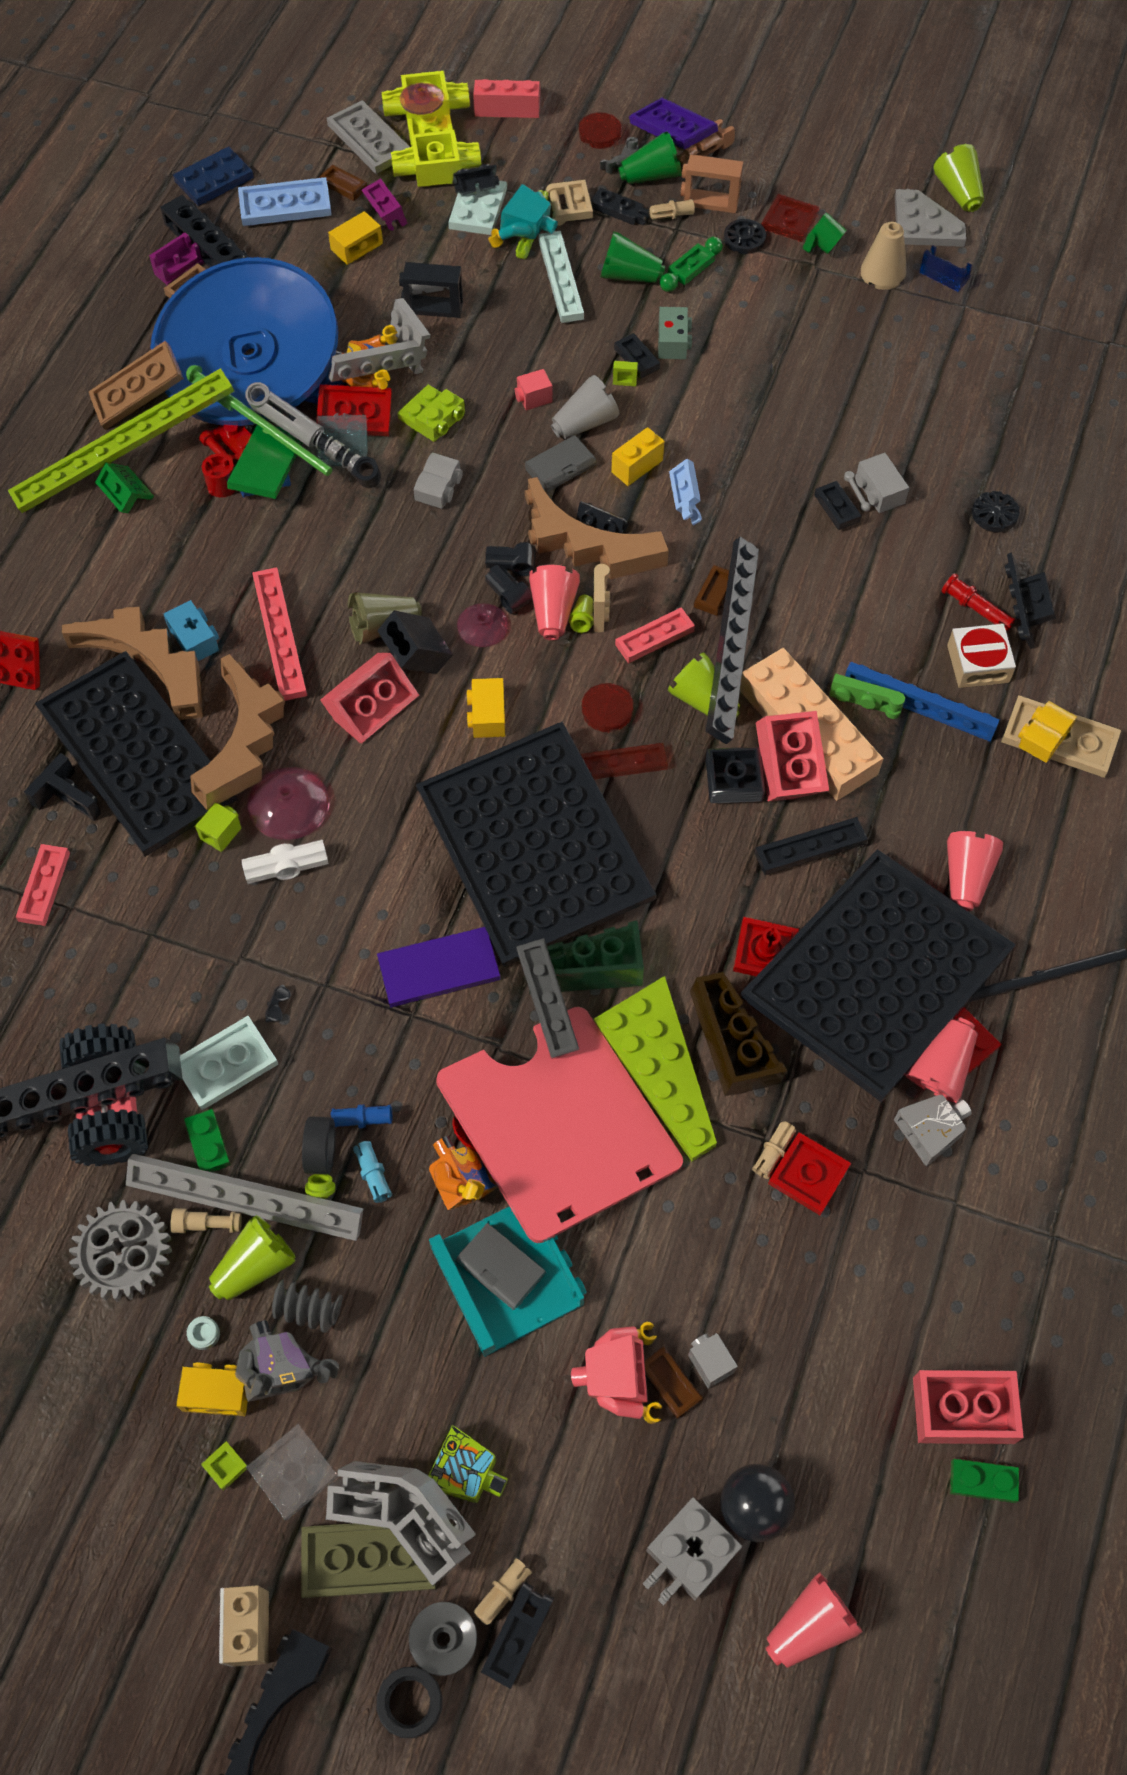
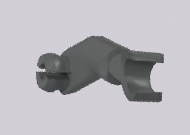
M635 137L627 138L621 155L613 157L612 160H601L600 169H606V172L611 174L613 167H622L621 161L638 150V140Z

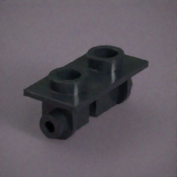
M484 164L476 169H460L453 173L452 186H454L455 193H460V195L476 192L475 184L477 183L479 184L480 191L496 188L499 185V178L496 176L497 165L490 166Z
M579 502L576 520L583 524L615 533H622V530L625 531L629 522L625 520V517H618L592 506V503Z

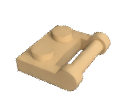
M585 180L553 183L547 186L546 191L549 193L548 197L553 208L552 218L558 221V226L563 225L566 221L593 218V210ZM565 194L568 209L562 210L559 195Z
M598 564L594 568V632H604V622H609L610 591H606L610 569L605 564Z

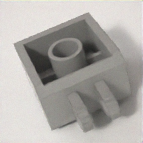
M692 1498L648 1546L646 1551L658 1562L659 1566L645 1580L643 1585L647 1589L653 1587L659 1581L660 1576L666 1571L675 1581L660 1594L658 1600L663 1605L680 1586L696 1600L736 1555L742 1545ZM688 1541H692V1543L696 1541L700 1544L699 1551L702 1553L701 1556L697 1557L696 1553L693 1557L688 1555Z

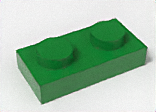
M210 1109L185 1118L184 1121L199 1170L214 1172L231 1166L214 1110Z
M953 1459L951 1460L950 1494L1016 1503L1018 1502L1019 1467Z

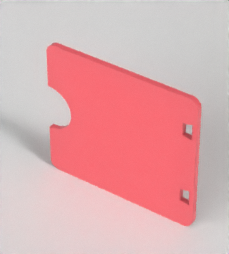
M574 1007L567 1010L579 1046L577 1051L551 1059L539 1023L533 1027L537 1038V1052L529 1062L519 1066L503 1065L493 1060L485 1050H482L439 1071L436 1079L438 1088L528 1238L536 1243L545 1242L676 1173L683 1164L681 1153L588 1011L582 1007ZM648 1167L654 1175L639 1181L636 1173ZM571 1208L576 1216L561 1223L557 1214Z

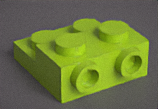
M428 384L397 413L398 420L435 442L440 436L445 435L456 421H460L465 414L464 400L447 389L440 392Z

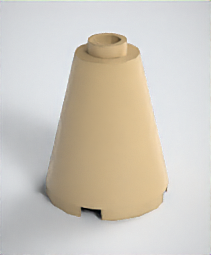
M887 222L881 226L861 266V277L868 285L871 282L875 284V288L882 290L898 287L901 281L905 279L907 273L904 229L896 222Z

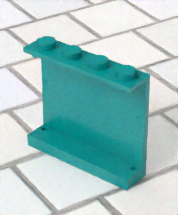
M510 1206L443 1240L440 1234L428 1239L432 1252L484 1357L584 1305L583 1295L587 1293L579 1276L574 1278L569 1270L572 1267V1263L567 1252L558 1249L555 1243L558 1240V1236L556 1235L542 1243L531 1241ZM487 1223L546 1271L545 1276L515 1310H512L456 1262L459 1254Z

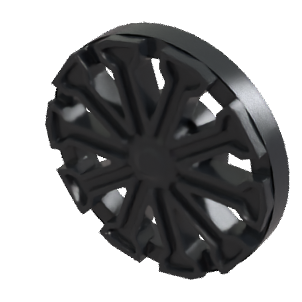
M737 219L729 223L724 230L725 245H728V248L734 252L738 251L740 254L751 252L752 254L759 251L765 244L766 231L757 221Z
M1001 491L981 494L975 500L972 508L974 521L981 528L991 532H1004L1011 529L1017 523L1020 515L1019 505L1014 501V498L1008 494H1002Z

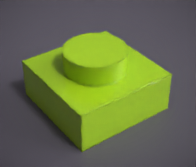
M614 361L613 385L636 386L638 362Z
M227 1441L201 1464L223 1491L249 1468Z

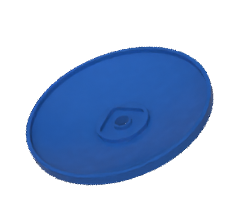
M270 258L235 259L200 272L189 279L171 296L155 323L151 338V350L166 341L171 346L184 378L164 391L168 398L192 385L186 377V371L190 366L198 365L202 368V374L205 376L221 368L234 389L231 395L251 410L252 408L246 399L245 393L247 387L255 382L265 384L271 392L295 408L318 388L331 368L332 357L335 356L338 345V323L333 306L325 290L311 275L302 269ZM248 349H255L251 355H244ZM260 395L256 398L255 401L260 402L264 399L265 396ZM218 402L192 415V417L201 421L223 426L224 424L238 426L256 424L234 408L233 411H229ZM260 415V416H261L262 418H264L265 420H267V421L269 420V419L266 418L265 416Z

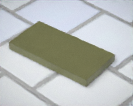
M356 1523L302 1527L301 1598L303 1599L436 1590V1585L432 1586L390 1528Z

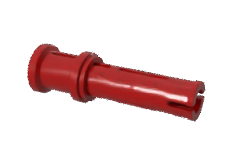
M956 573L947 580L941 591L943 594L948 593L959 601L960 606H969L994 625L1004 624L1006 632L1012 627L1011 623L1014 624L1016 619L977 593L976 587L973 585L968 586L958 579L959 575Z

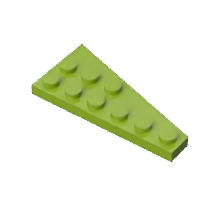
M664 976L594 1018L593 1021L692 1162L716 1147L717 1141Z

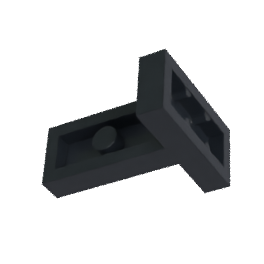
M61 753L24 791L31 805L38 810L55 795L93 821L101 814L97 805V798L89 791L83 793L77 789L76 784L69 779L75 773V770L69 758Z

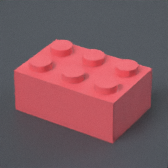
M920 1370L913 1377L918 1443L1016 1444L1024 1438L1017 1371Z

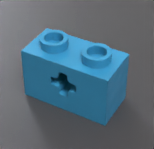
M191 600L163 614L168 629L181 649L187 652L195 651L198 661L219 651L216 642L219 639V635L213 625H207L205 613L201 607L196 609Z

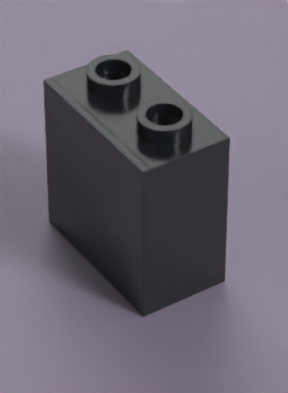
M394 610L377 630L401 669L437 674L453 656L429 617Z

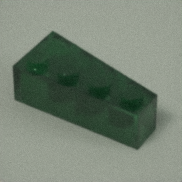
M638 920L628 922V926L618 929L615 926L604 929V933L588 937V935L577 937L576 941L563 944L559 942L547 946L561 992L643 986L644 965Z

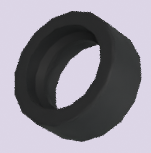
M309 1116L303 1133V1170L306 1174L329 1175L332 1171L335 1155L334 1119L331 1117Z
M402 1667L391 1672L382 1682L377 1694L376 1710L380 1722L389 1733L400 1738H417L428 1733L438 1722L442 1711V1693L438 1682L430 1673L417 1667ZM406 1680H415L421 1683L427 1689L430 1697V1707L426 1716L414 1725H404L398 1722L392 1716L390 1710V1697L393 1690L398 1684Z

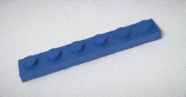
M850 662L846 670V677L903 693L905 696L903 708L991 742L999 723V719L992 717L988 713H981L962 703H956L943 698L939 694L922 690L913 684L899 681L888 674H881L864 665Z

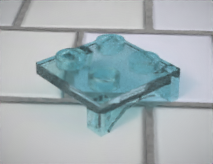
M335 413L334 416H317L318 424L324 428L325 435L329 438L332 436V440L337 439L345 445V449L350 448V452L354 455L358 454L361 457H368L366 415H348L346 413L339 415ZM319 450L318 458L328 466H342V463L334 462L325 455L323 450Z

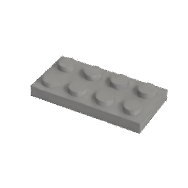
M363 100L327 118L328 126L375 174L392 166L391 152L409 148Z

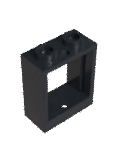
M406 262L404 272H400L399 286L403 287L401 298H404L415 315L461 318L464 302L461 266ZM412 284L449 287L450 298L413 295Z

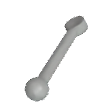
M847 471L844 475V480L850 482L862 504L861 509L865 512L869 511L871 506L865 501L856 485L854 473Z

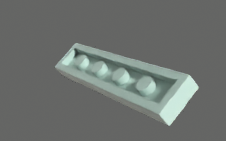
M556 231L553 234H539V244L561 323L584 320V311L561 231Z

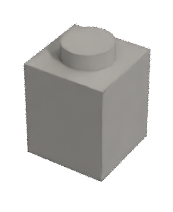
M717 1333L710 1338L708 1334H704L691 1343L693 1348L690 1349L688 1356L708 1389L735 1373L738 1366Z

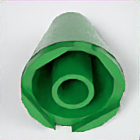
M668 131L663 132L621 161L622 167L618 169L622 181L626 180L628 184L682 176L680 162H677V151Z
M613 232L600 277L611 280L656 283L657 279H661L665 266L662 265L663 260L622 234Z

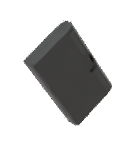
M574 435L526 461L525 468L533 478L538 477L543 490L549 492L596 466L597 462L592 453Z
M488 1223L456 1258V1262L512 1310H515L546 1274L543 1268Z

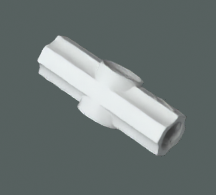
M323 840L295 847L291 844H280L273 847L270 853L242 859L247 884L274 877L280 880H288L298 876L302 870L329 864Z

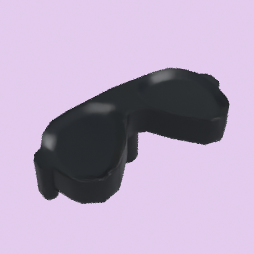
M284 985L276 987L270 1001L267 1002L268 1007L265 1012V1022L267 1023L277 1022L283 1017L278 1003L289 999L291 996L290 991Z

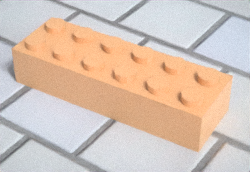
M784 648L742 672L740 692L762 717L817 711L829 786L828 792L836 801L879 774L883 757Z

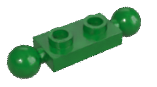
M710 237L705 242V247L697 243L668 267V273L664 274L660 279L662 290L665 292L674 291L678 286V281L683 285L689 283L715 261V255L722 251V241L718 237Z

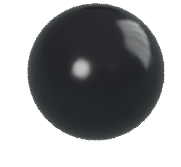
M763 1464L743 1466L729 1476L722 1489L720 1503L724 1520L736 1535L751 1542L771 1541L783 1534L793 1519L795 1511L793 1490L787 1479L770 1466Z

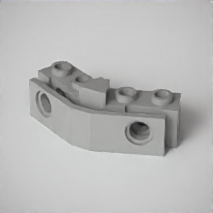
M353 1461L338 1469L337 1476L343 1478L328 1485L327 1520L390 1528L432 1586L450 1573L470 1554L464 1544L476 1535L435 1480L415 1468ZM451 1518H452V1519L454 1520V1522L456 1523L455 1526H453V1525L449 1522V1520H450Z

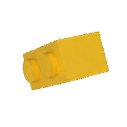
M365 211L328 232L331 250L347 265L383 244L381 226Z
M647 427L612 452L611 472L627 486L631 485L663 461L664 440Z
M503 678L472 679V690H467V705H472V712H467L468 728H473L474 738L505 737Z
M193 1363V1367H183L176 1406L182 1412L246 1416L248 1400L244 1384L235 1377L237 1365H225L224 1370L212 1369V1365L207 1363Z

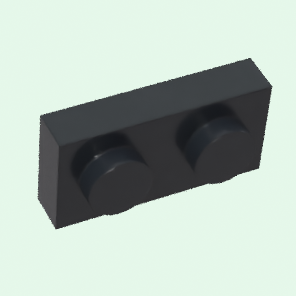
M635 333L614 343L615 351L624 361L638 362L637 376L640 379L660 369L658 359Z
M838 481L815 489L814 496L838 531L860 522L861 514Z

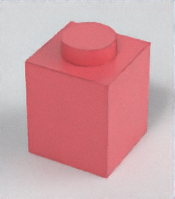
M544 369L517 377V388L514 389L515 396L518 402H522L526 410L552 403V384Z

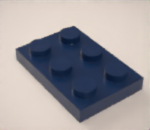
M229 146L173 174L174 181L197 206L254 178L253 171Z

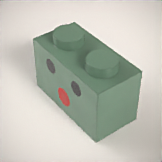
M688 307L659 308L658 359H686L687 349L692 348V335H688V332L692 330V317H688Z

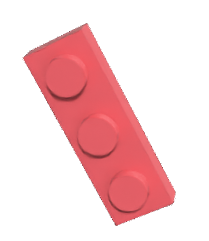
M681 607L615 639V645L629 664L694 632L695 625Z
M45 844L40 845L16 914L18 922L46 926L70 855L68 848Z

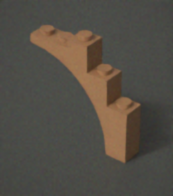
M538 477L528 479V490H525V498L527 504H532L533 507L531 509L532 530H528L530 543L536 545L538 554L564 548L566 557H571L574 567L600 561V564H605L609 567L610 579L667 566L669 550L661 531L645 534H621L585 525L567 515L553 503L543 490Z
M126 607L113 610L114 618L99 619L62 625V634L68 648L91 647L108 649L118 653L127 651L131 658L143 663L162 681L169 692L174 714L179 720L203 717L200 667L195 651L173 653L172 642L167 629L145 631V621L140 607Z
M230 654L221 658V676L231 688L237 702V723L231 738L223 750L208 765L191 775L192 793L206 810H209L215 802L220 804L262 781L263 764L259 756L273 749L274 731L270 724L284 717L285 700L279 691H275L269 683L260 687L257 680L251 679L240 662H236Z

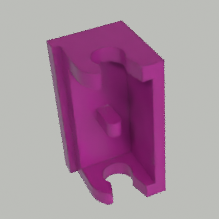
M381 178L362 189L363 194L380 218L385 221L389 230L394 229L392 222L395 219H398L401 226L407 224L400 204Z
M183 233L149 255L154 275L167 286L197 263L199 265L204 264L197 243L192 245L187 233Z

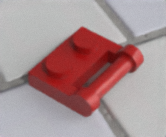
M224 424V426L220 425L212 431L206 430L202 432L199 440L215 454L220 453L229 456L235 468L252 434L244 426ZM221 439L235 455H229L217 441Z

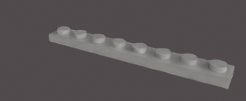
M132 1154L128 1159L126 1186L250 1216L258 1215L263 1219L357 1241L360 1235L363 1208Z

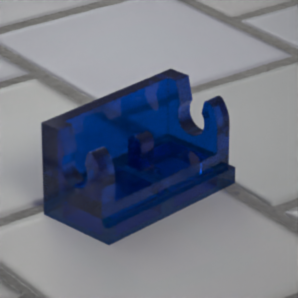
M932 245L930 251L926 250L923 254L919 273L959 292L971 277L972 264L967 263L966 269L960 268L950 261L936 256L937 247Z

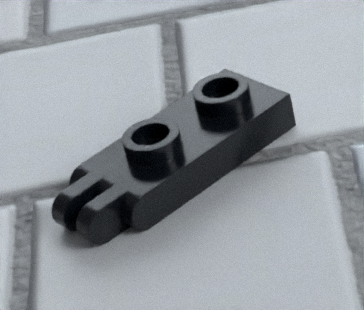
M601 187L590 200L593 210L631 225L635 223L644 225L650 217V211L645 209L642 203Z

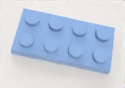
M326 177L238 187L243 226L332 216Z

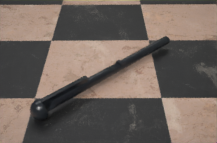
M1121 948L1042 971L1035 970L1031 972L1033 976L1013 978L987 986L984 984L969 1002L1127 959V951L1125 948Z

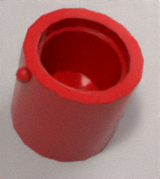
M212 454L202 463V471L209 494L221 498L228 497L236 491L228 489L227 481L234 470V464L232 459L225 454Z

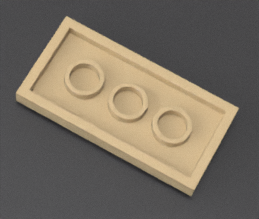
M1018 695L1001 742L1019 748L1021 739L1018 735L1026 723L1031 725L1033 722L1031 718L1039 705L1044 707L1045 704ZM1076 715L1077 718L1072 729L1050 759L1105 778L1121 730Z

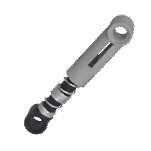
M255 382L247 387L245 396L254 412L265 416L308 447L313 448L316 446L317 450H323L325 455L334 462L342 463V467L347 468L351 475L357 478L361 486L373 488L380 483L381 472L373 458L361 457L358 454L354 455L350 452V448L345 449V445L337 439L332 440V436L329 438L325 435L324 428L275 395L265 384ZM260 395H264V396H265L262 401H260V402H256V401H255L258 396H260ZM366 469L373 470L369 476L362 475Z

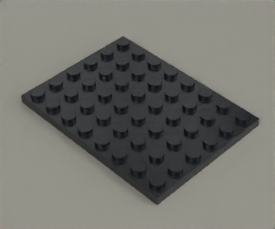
M563 721L416 784L425 807L503 967L520 960L516 949L517 946L544 938L547 948L656 899L655 891Z
M877 849L747 985L741 993V998L882 1103L904 1078L935 1037L951 1020H954L1010 955L1016 944Z

